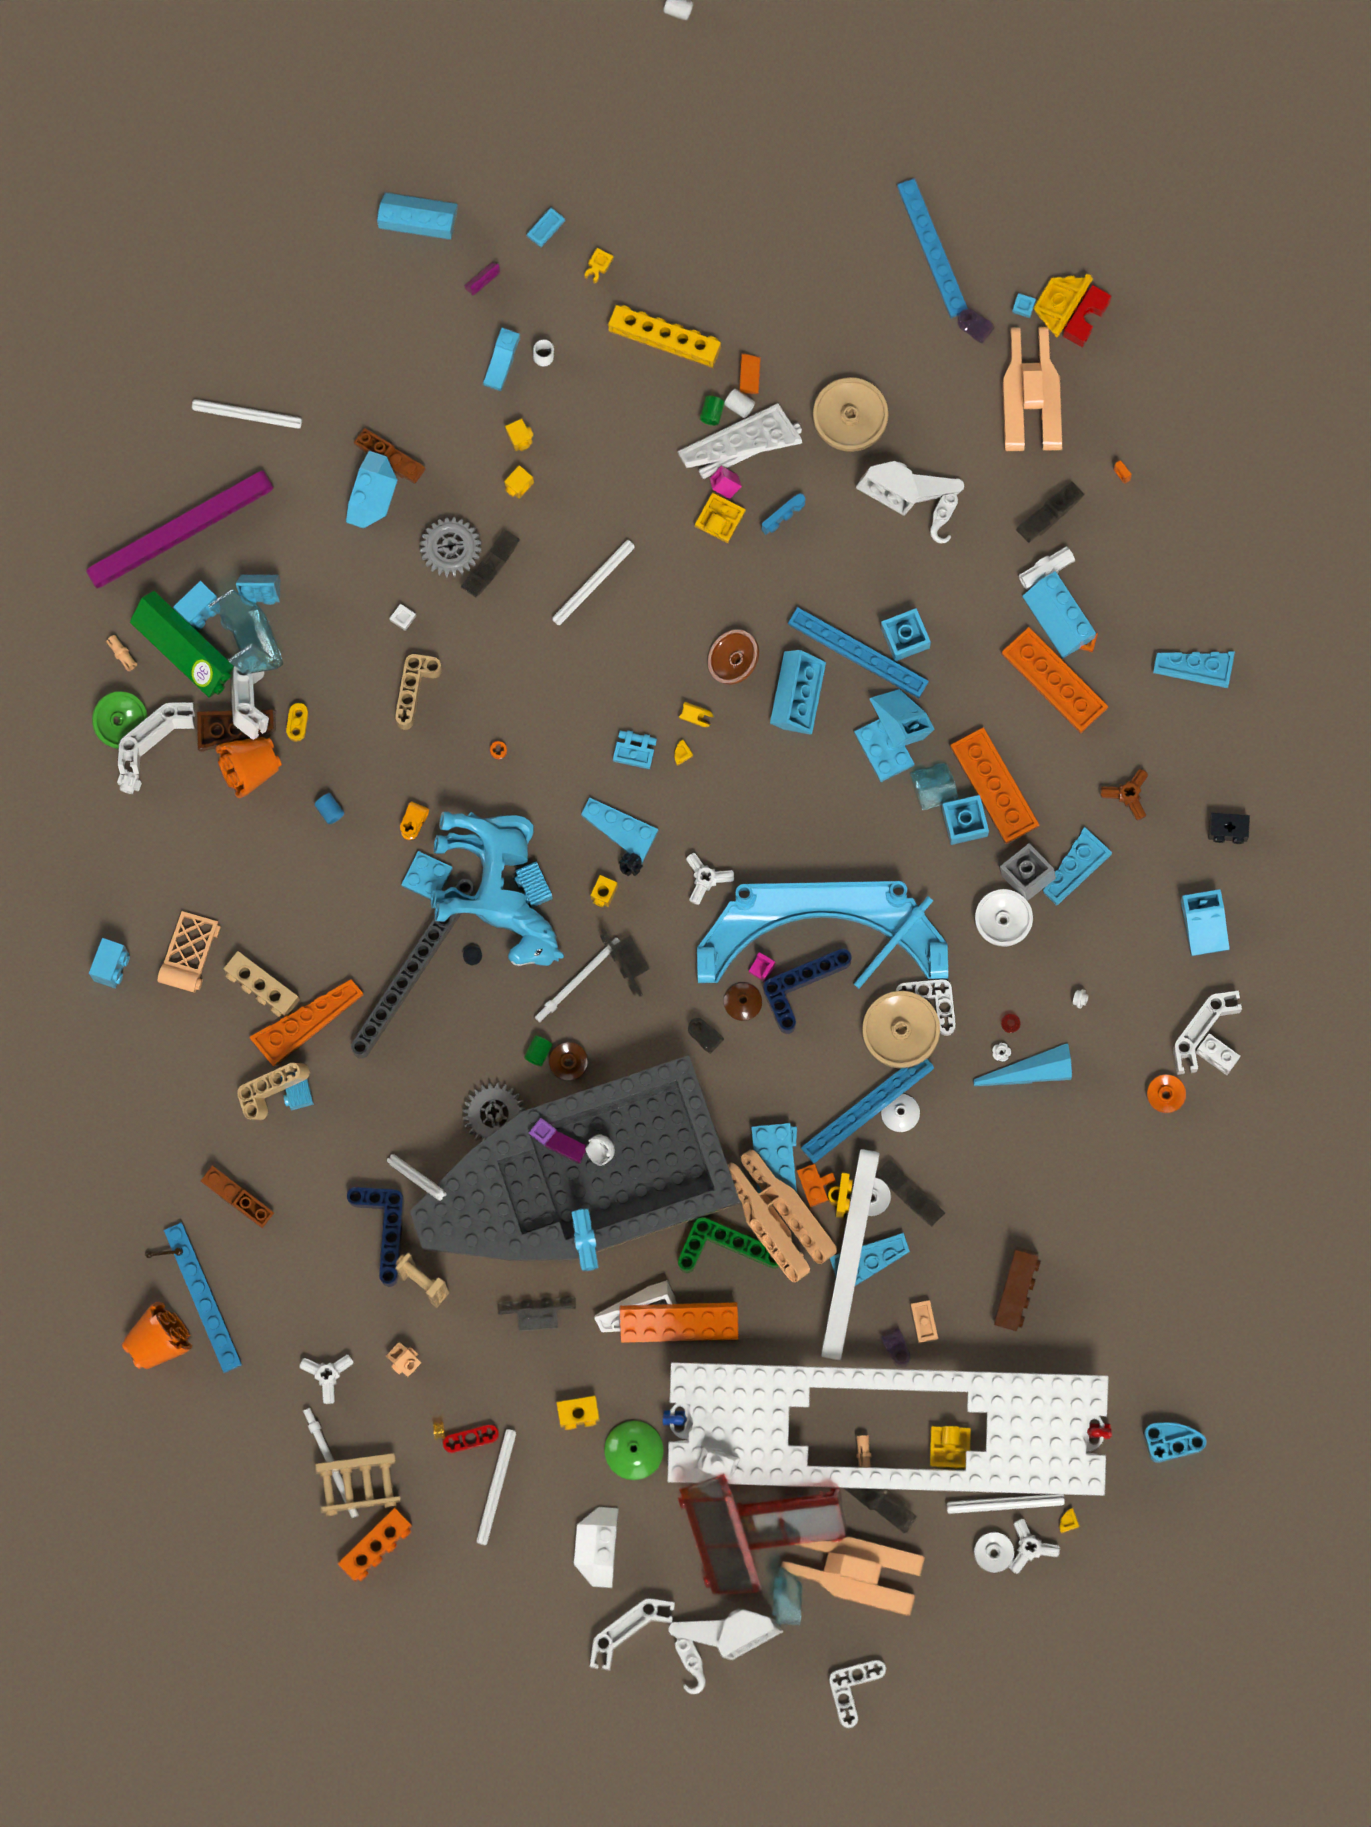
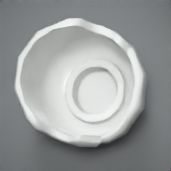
M598 1134L588 1140L590 1143L586 1147V1153L593 1163L602 1166L614 1157L615 1148L609 1137Z

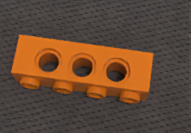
M394 1508L338 1565L355 1582L357 1580L361 1582L369 1574L367 1571L372 1566L377 1567L383 1561L382 1556L386 1552L391 1553L397 1547L396 1542L400 1538L404 1540L412 1532L410 1530L412 1525ZM390 1527L396 1529V1534L392 1538L386 1537L385 1534L386 1530ZM375 1541H379L382 1544V1548L378 1552H374L371 1549V1545ZM361 1555L367 1556L368 1559L364 1566L357 1564V1559Z

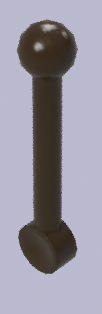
M176 1248L175 1250L160 1252L147 1251L145 1256L151 1258L152 1256L169 1254L182 1255L183 1249Z

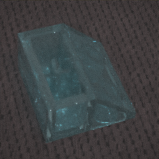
M947 763L936 764L933 767L918 769L910 773L916 797L922 810L959 800L956 783Z
M779 1567V1575H775L774 1587L778 1588H774L773 1615L777 1616L776 1624L800 1625L802 1584L785 1568Z

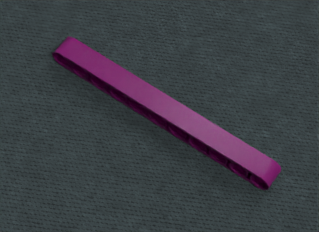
M265 471L257 472L87 569L86 573L95 588L103 587L273 490L274 486Z

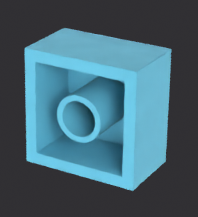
M201 581L174 606V610L195 630L202 629L206 624L205 621L210 616L214 617L220 608L217 596Z
M917 608L881 622L882 633L895 662L930 648L931 641Z
M980 795L942 804V813L951 845L988 837L989 829Z
M102 938L89 971V975L94 982L116 989L117 984H120L123 979L122 970L124 966L128 965L130 960L129 952L125 946Z

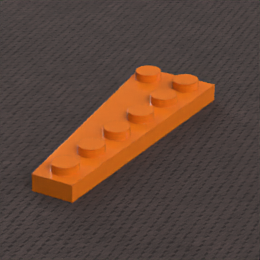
M350 979L329 991L326 995L320 996L312 1003L299 1008L296 1012L283 1017L280 1021L269 1025L249 1038L269 1063L275 1067L364 994Z

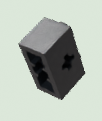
M1211 813L1209 818V840H1213L1215 843L1232 841L1234 844H1244L1249 838L1250 815ZM1227 826H1230L1231 832H1228Z

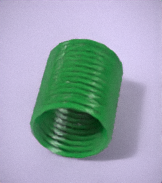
M706 396L700 420L708 425H718L725 401L716 396Z
M534 1036L524 1059L534 1065L543 1066L550 1048H552V1043L540 1036Z

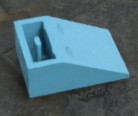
M240 575L236 582L241 600L246 604L264 602V604L272 605L275 602H280L281 580L279 575Z
M900 689L870 698L895 748L924 740L935 730L927 713Z
M1221 889L1182 896L1181 906L1191 956L1229 950Z

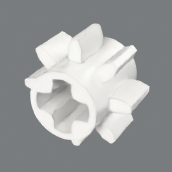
M129 771L125 775L120 774L117 781L118 785H120L119 790L128 794H133L134 790L139 791L142 784L138 780L139 775Z

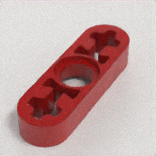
M486 1425L455 1433L444 1438L443 1447L448 1453H457L496 1442L499 1438V1431L493 1425ZM488 1429H491L492 1432L495 1431L496 1434L493 1435V1439H489L486 1436L482 1438L484 1442H480L478 1431H481V1435L486 1434ZM468 1434H474L477 1437L476 1442L472 1445L467 1444L465 1441ZM459 1436H462V1442L465 1447H461V1444H456L455 1449L446 1446L450 1439H453L454 1442L460 1441Z

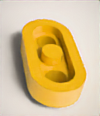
M302 703L293 704L288 714L286 733L288 738L295 742L301 741L306 735L309 713L307 707ZM302 712L303 714L302 716L297 717L296 713ZM294 730L300 731L298 735L293 734Z

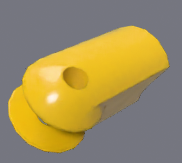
M684 702L679 719L702 727H709L711 724L702 721L704 715L714 716L707 709Z

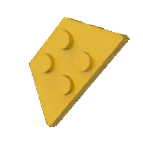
M1085 275L1083 278H1075V276L1051 278L1033 308L1035 313L1055 337L1058 338L1092 282L1093 278L1091 275Z

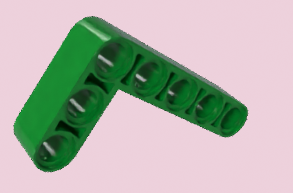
M703 1217L695 1221L678 1259V1266L682 1272H692L697 1265L706 1242L709 1241L773 1269L779 1267L777 1263L769 1261L770 1253L762 1242ZM700 1223H705L708 1229L705 1232H700L697 1226ZM723 1231L726 1237L723 1240H718L715 1237L716 1232ZM735 1239L743 1240V1246L740 1248L733 1245ZM692 1241H698L700 1247L697 1250H692L689 1244ZM752 1247H760L762 1250L761 1254L753 1255L751 1253ZM688 1258L693 1263L690 1267L685 1268L681 1263L684 1259Z

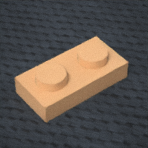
M930 1300L911 1304L918 1343L938 1340Z

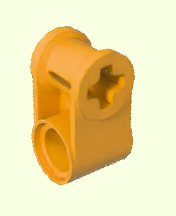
M412 801L409 803L400 824L403 838L414 840L418 836L422 825L427 819L429 808Z

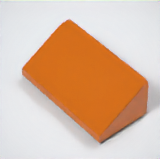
M742 354L740 392L758 394L760 358Z

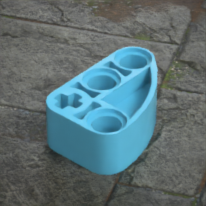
M1155 1423L1149 1425L1144 1431V1439L1149 1457L1156 1463L1198 1453L1206 1446L1205 1436L1190 1427L1177 1423ZM1150 1429L1157 1430L1158 1438H1150L1148 1431ZM1193 1438L1201 1440L1202 1445L1200 1448H1195L1192 1445ZM1174 1443L1182 1445L1183 1450L1181 1453H1176L1173 1450ZM1157 1448H1159V1451L1163 1450L1161 1458H1158V1455H1154Z

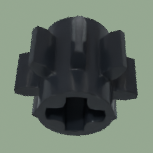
M626 852L618 862L621 872L627 876L631 874L636 876L643 867L640 856L634 854V852L631 855Z

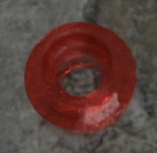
M1007 1014L1002 1018L1001 1026L1005 1032L1015 1033L1020 1028L1021 1023L1018 1016ZM1013 1020L1015 1024L1014 1026H1009L1007 1022Z

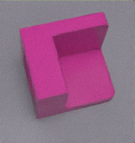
M720 466L709 478L712 489L729 499L742 487L739 476L723 466Z
M759 952L749 973L766 982L775 967V961Z

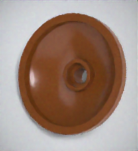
M731 630L721 635L712 645L708 655V668L711 675L720 683L728 685L737 684L745 680L758 663L759 646L756 639L743 630Z

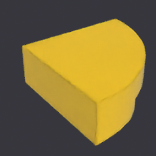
M681 740L675 749L674 759L677 766L693 757V753L684 740Z
M1073 1508L1066 1511L1062 1516L1059 1525L1060 1534L1080 1527Z

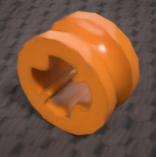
M496 741L490 746V753L493 758L502 759L507 754V747L503 742ZM496 746H500L501 749L504 748V751H501V755H496L497 753L493 752L497 748Z

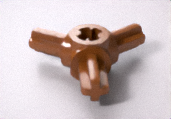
M1139 769L1131 782L1127 781L1125 785H1120L1119 788L1102 787L1101 797L1119 799V802H1123L1125 806L1130 807L1136 820L1146 817V813L1139 802L1141 799L1139 794L1141 792L1140 787L1148 777V773ZM1129 791H1131V792H1132V795H1130L1129 797H1127V796H1126V793H1128Z

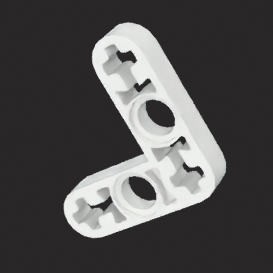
M941 979L908 982L898 985L896 991H902V988H906V991H912V987L915 986V994L920 995L918 988L920 986H927L929 993L925 996H920L926 1000L935 999L940 1033L944 1036H949L955 1031L956 1023L952 987L949 981ZM941 984H944V987H948L945 993H942L941 990H935V995H932L931 985H935L934 989L940 988ZM941 1003H948L950 1010L946 1013L941 1012L939 1006ZM951 1015L952 1018L948 1017V1024L952 1025V1027L949 1028V1031H946L945 1028L941 1027L944 1025L945 1020L944 1018L940 1019V1016L947 1017Z
M879 1660L837 1670L831 1674L829 1679L840 1722L844 1727L852 1728L858 1721L850 1686L883 1677L886 1672L883 1662ZM874 1664L882 1667L883 1670L880 1671V1675H876L873 1672L869 1673L871 1678H866L865 1666H868V1670L873 1669ZM855 1669H860L863 1672L861 1680L853 1679L852 1672ZM849 1671V1679L852 1683L848 1684L847 1680H843L841 1682L842 1685L839 1686L837 1683H833L836 1674L844 1677L846 1676L844 1672ZM840 1694H847L849 1696V1703L841 1705L838 1702V1696ZM852 1706L853 1710H848L850 1716L855 1718L852 1720L851 1725L843 1721L846 1714L845 1711L841 1713L840 1708L844 1709Z

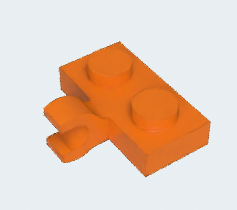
M815 1164L797 1170L810 1208L827 1202L828 1198L823 1186L836 1182L833 1173L820 1178Z

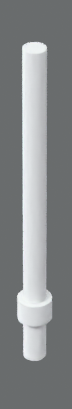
M615 937L552 1000H549L534 1018L540 1023L549 1013H553L557 1009V1005L621 941Z
M310 1408L304 1410V1415L309 1423L308 1428L314 1434L326 1463L334 1462L320 1431L322 1428L319 1421L316 1422ZM339 1471L332 1472L335 1483L346 1504L344 1482ZM357 1509L348 1510L351 1518L359 1515Z

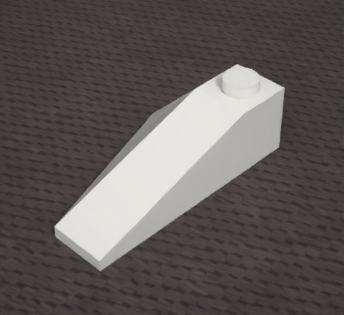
M666 1280L644 1288L594 1315V1318L601 1332L621 1331L620 1306L677 1303L673 1291Z

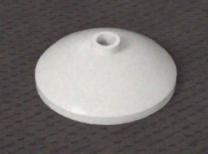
M1001 889L987 894L980 901L975 913V923L980 935L989 943L997 946H1012L1021 942L1030 932L1033 923V913L1030 904L1022 895L1012 890ZM1005 918L1007 922L1002 924L1000 919Z

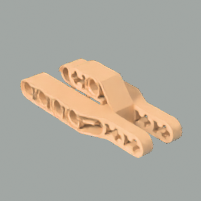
M1020 327L1011 328V364L1003 378L1005 451H1024L1023 407L1024 409H1042L1043 450H1062L1060 376L1050 360L1049 328L1039 327L1038 329L1039 363H1022Z
M749 1150L741 1156V1161L762 1189L761 1193L758 1194L736 1164H728L738 1197L742 1202L746 1222L787 1278L792 1282H797L810 1273V1267L803 1258L804 1255L791 1242L792 1234L790 1229L818 1264H822L834 1256L837 1252L836 1246L796 1191L775 1178L758 1153L754 1150Z
M796 1533L789 1534L788 1543L828 1553L824 1572L784 1561L782 1562L780 1572L817 1581L835 1597L904 1615H911L915 1599L914 1595L877 1586L881 1567L895 1569L901 1573H910L920 1577L925 1557L851 1537L827 1542Z

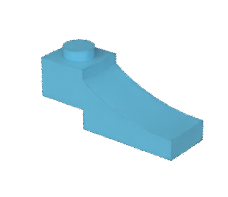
M504 328L501 329L483 382L484 386L499 391L502 390L520 341L519 333Z

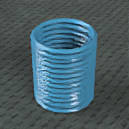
M331 793L323 795L314 804L327 824L335 823L345 813Z

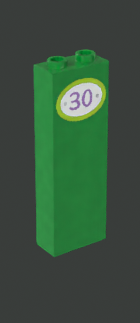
M155 591L142 597L130 623L206 696L210 698L215 694L219 695L225 689V682L232 676L230 673L234 666Z

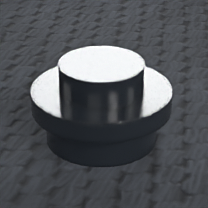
M470 946L464 950L463 959L468 965H477L482 960V952L478 947Z

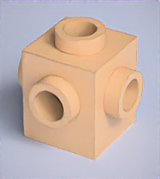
M400 1342L386 1355L393 1363L391 1367L398 1374L402 1372L407 1377L421 1364L416 1358L418 1354L411 1347L407 1349Z

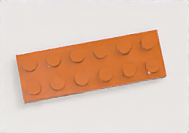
M1030 627L1002 651L1001 654L1080 734L1108 709L1109 706Z
M984 727L950 745L977 795H980L983 806L1005 844L1039 827L1038 821Z
M734 1302L620 1306L621 1343L738 1340V1304Z

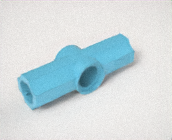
M588 1209L576 1210L572 1212L580 1266L582 1271L594 1270L598 1268L590 1214Z

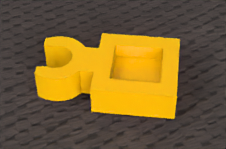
M597 248L588 263V266L592 268L585 272V278L587 279L590 274L595 275L593 283H597L599 272L606 273L614 259L613 256Z

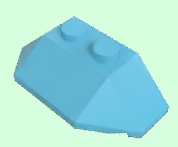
M371 451L367 453L359 469L348 503L346 523L366 528L386 517L398 481L387 456Z

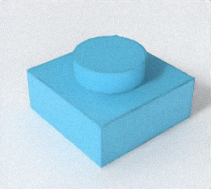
M1018 293L1012 313L1030 318L1036 299Z

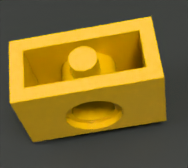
M596 1396L557 1402L561 1428L565 1427V1430L576 1429V1425L584 1424L585 1427L594 1426L597 1421H600ZM582 1409L584 1411L583 1417L580 1419L573 1416L574 1410Z

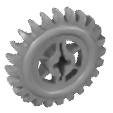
M446 517L445 522L438 519V525L432 523L433 529L426 528L428 535H422V538L426 541L420 542V545L424 546V548L420 549V553H426L422 556V560L428 559L426 567L432 565V572L438 568L439 576L445 571L446 577H448L450 572L456 577L457 571L463 575V568L470 571L469 564L476 565L473 559L479 560V555L476 553H481L482 550L477 546L482 543L476 540L479 538V534H473L476 529L474 527L469 529V522L463 525V519L456 522L455 517H453L452 521H449L448 517ZM448 534H454L453 537H448V538H445V537H444L445 535H448ZM459 536L463 541L458 542L456 537ZM442 538V539H443V543H442V544H437V543L439 542V540ZM449 546H453V550L449 551ZM460 549H464L462 554L459 556ZM438 552H443L445 557H442Z
M498 1082L495 1088L492 1087L491 1083L488 1084V1089L481 1085L482 1092L474 1089L476 1096L469 1095L471 1102H465V1105L469 1107V1109H463V1112L468 1114V1116L463 1117V1120L469 1121L465 1128H472L469 1134L476 1133L475 1140H478L480 1137H482V1141L502 1127L499 1125L502 1119L507 1120L506 1123H508L522 1111L526 1110V1108L520 1107L524 1101H517L520 1096L519 1093L513 1096L514 1089L511 1088L507 1091L506 1084L502 1089H500ZM496 1101L502 1102L504 1105L500 1107L496 1104ZM487 1102H489L490 1105H488L486 1109L482 1108ZM492 1102L494 1103V1104H493V1105H494V1109H495L496 1112H497L496 1117H495V1118H496L497 1126H495V1120H494V1117H492V1114H491V1113H492V1110H493ZM505 1107L509 1111L508 1118L503 1116L502 1110ZM481 1111L485 1112L486 1119L483 1122L480 1118ZM489 1121L492 1123L493 1128L486 1126L485 1123Z

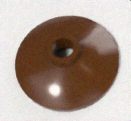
M738 983L730 987L726 992L724 1007L728 1015L733 1019L748 1021L756 1017L760 1012L762 997L758 989L753 985ZM742 997L746 998L747 1002L744 1004L740 1003L739 1001Z
M566 1042L553 1049L550 1054L549 1065L556 1077L565 1081H571L584 1074L588 1065V1058L581 1046ZM566 1060H571L572 1065H565Z

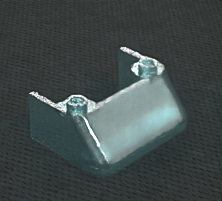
M233 589L208 605L211 610L220 615L222 619L220 622L223 628L230 630L234 634L240 652L230 658L229 662L237 667L240 672L252 674L278 669L283 665V660L268 620L258 606Z

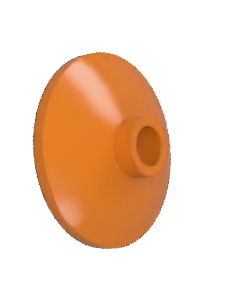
M1161 1075L1153 1079L1149 1084L1147 1098L1155 1110L1162 1113H1172L1181 1108L1185 1102L1186 1090L1183 1083L1177 1077ZM1168 1092L1169 1098H1164L1162 1093Z

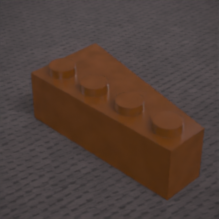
M273 709L259 710L269 718L266 732L261 733L259 729V736L275 732L276 712ZM232 711L197 712L198 750L200 752L214 749L217 745L225 742L250 739L248 735L234 725Z
M1015 1247L1014 1257L994 1322L995 1326L1016 1332L1018 1327L1022 1328L1025 1319L1024 1316H1021L1023 1308L1027 1309L1030 1301L1027 1294L1029 1290H1033L1036 1280L1032 1278L1034 1271L1038 1272L1041 1260H1038V1252Z

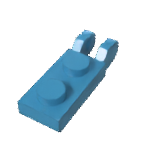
M800 493L786 502L762 523L761 531L765 535L769 532L773 533L779 528V523L783 520L787 521L793 516V511H800L805 506L806 499L804 495Z

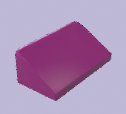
M490 263L464 287L472 296L475 295L500 274L499 265Z
M558 1131L545 1144L546 1148L578 1164L581 1163L587 1147Z

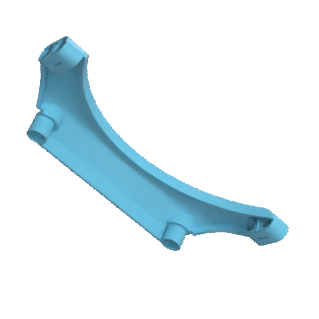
M902 881L741 884L736 889V901L728 903L719 919L697 947L698 983H718L728 966L745 947L764 933L781 925L809 918H838L866 925L892 939L918 905L913 898H907V886ZM895 888H901L904 893L902 895H896L894 894L893 890ZM747 891L750 895L747 898H741L739 893ZM924 915L914 923L898 942V945L914 959L928 979L948 978V945Z

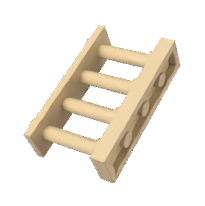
M409 1253L406 1256L402 1255L397 1260L396 1270L400 1278L405 1281L407 1277H410L427 1291L426 1294L431 1304L438 1308L449 1294L445 1282L439 1277L436 1281L434 1279L431 1280L419 1271Z
M394 1453L316 1464V1474H320L323 1477L327 1504L326 1507H321V1514L326 1513V1516H333L338 1514L337 1511L385 1505V1508L397 1506L396 1503H399L401 1499L400 1496L393 1497L389 1469L391 1464L395 1463ZM379 1466V1469H382L385 1490L384 1499L374 1500L370 1476L371 1467ZM353 1469H360L362 1472L366 1501L354 1503L350 1475ZM340 1471V1474L343 1475L346 1504H334L331 1482L332 1472Z

